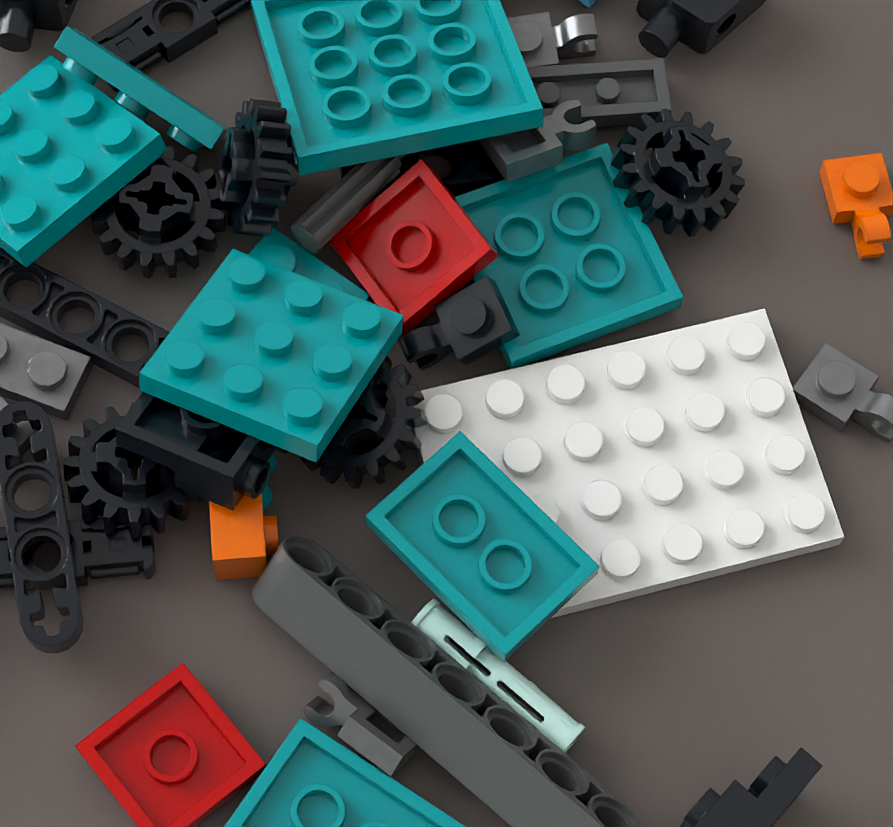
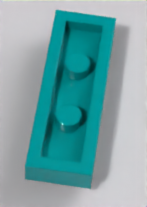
M66 26L55 43L54 48L67 56L62 64L65 69L93 86L99 77L119 89L114 100L143 119L147 118L150 111L156 113L171 123L166 134L188 149L197 153L202 144L209 149H217L227 134L228 127L79 30Z

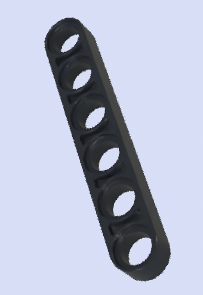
M0 247V317L47 341L90 356L92 364L140 388V371L170 332L33 262L28 267H24ZM20 280L33 281L41 288L38 298L33 303L25 306L11 304L6 299L8 289L13 283ZM77 307L91 311L95 319L88 330L72 334L60 327L59 322L66 311ZM127 335L143 337L149 344L147 353L137 361L126 362L120 360L115 356L113 350L115 344L121 338Z

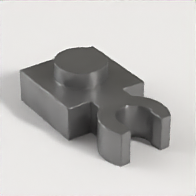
M570 100L558 105L552 115L543 117V127L480 139V144L508 183L563 163V148L582 150L592 146L596 142V123L593 120H589L579 124L581 123L582 104L579 100Z

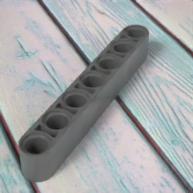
M298 535L286 536L252 588V597L256 605L512 827H641L637 816L626 804L327 550L306 537Z

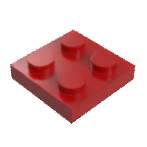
M420 159L329 240L375 304L404 315L402 335L409 333L435 311L434 305L455 294L499 256L436 172L423 159Z
M184 663L173 669L75 745L81 757L137 827H196L257 779L266 768L265 762Z

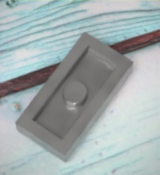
M0 323V395L16 402L30 401L39 405L46 413L68 420L93 368L91 357Z

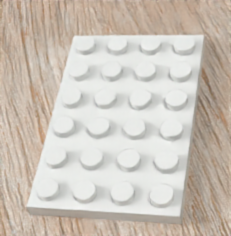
M765 309L422 390L421 392L425 399L418 405L413 406L421 409L428 418L427 425L412 428V433L422 443L420 450H417L421 465L461 431L600 566L597 575L551 618L838 546L844 539L840 522Z

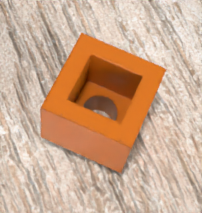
M262 494L255 499L244 495L234 511L209 501L212 559L216 580L260 577L267 566V555L275 554L279 547L277 515L264 516Z

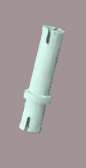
M436 599L428 602L411 622L564 753L571 748L586 729L582 723L579 724L512 665L507 661L503 662L478 636L445 610ZM450 637L455 642H457L461 647H463L465 651L469 653L474 659H477L482 665H484L491 672V674L489 675L479 665H477V663L474 660H472L468 655H466L458 647H456L450 641ZM502 682L544 717V721L504 688Z

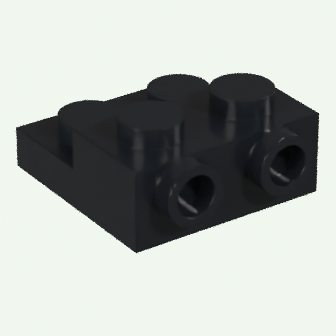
M142 392L115 428L116 446L173 469L175 472V487L234 511L244 495L252 499L260 495L270 472V463L267 461L275 450L284 454L288 452Z
M802 747L787 764L778 756H775L752 782L748 790L737 780H734L721 796L710 787L684 818L685 821L680 827H772L823 765Z

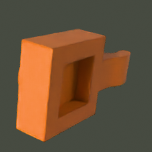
M882 153L823 160L819 174L832 223L851 222L856 251L860 260L883 257L885 250L882 242L891 240V231L887 217H892L893 191Z

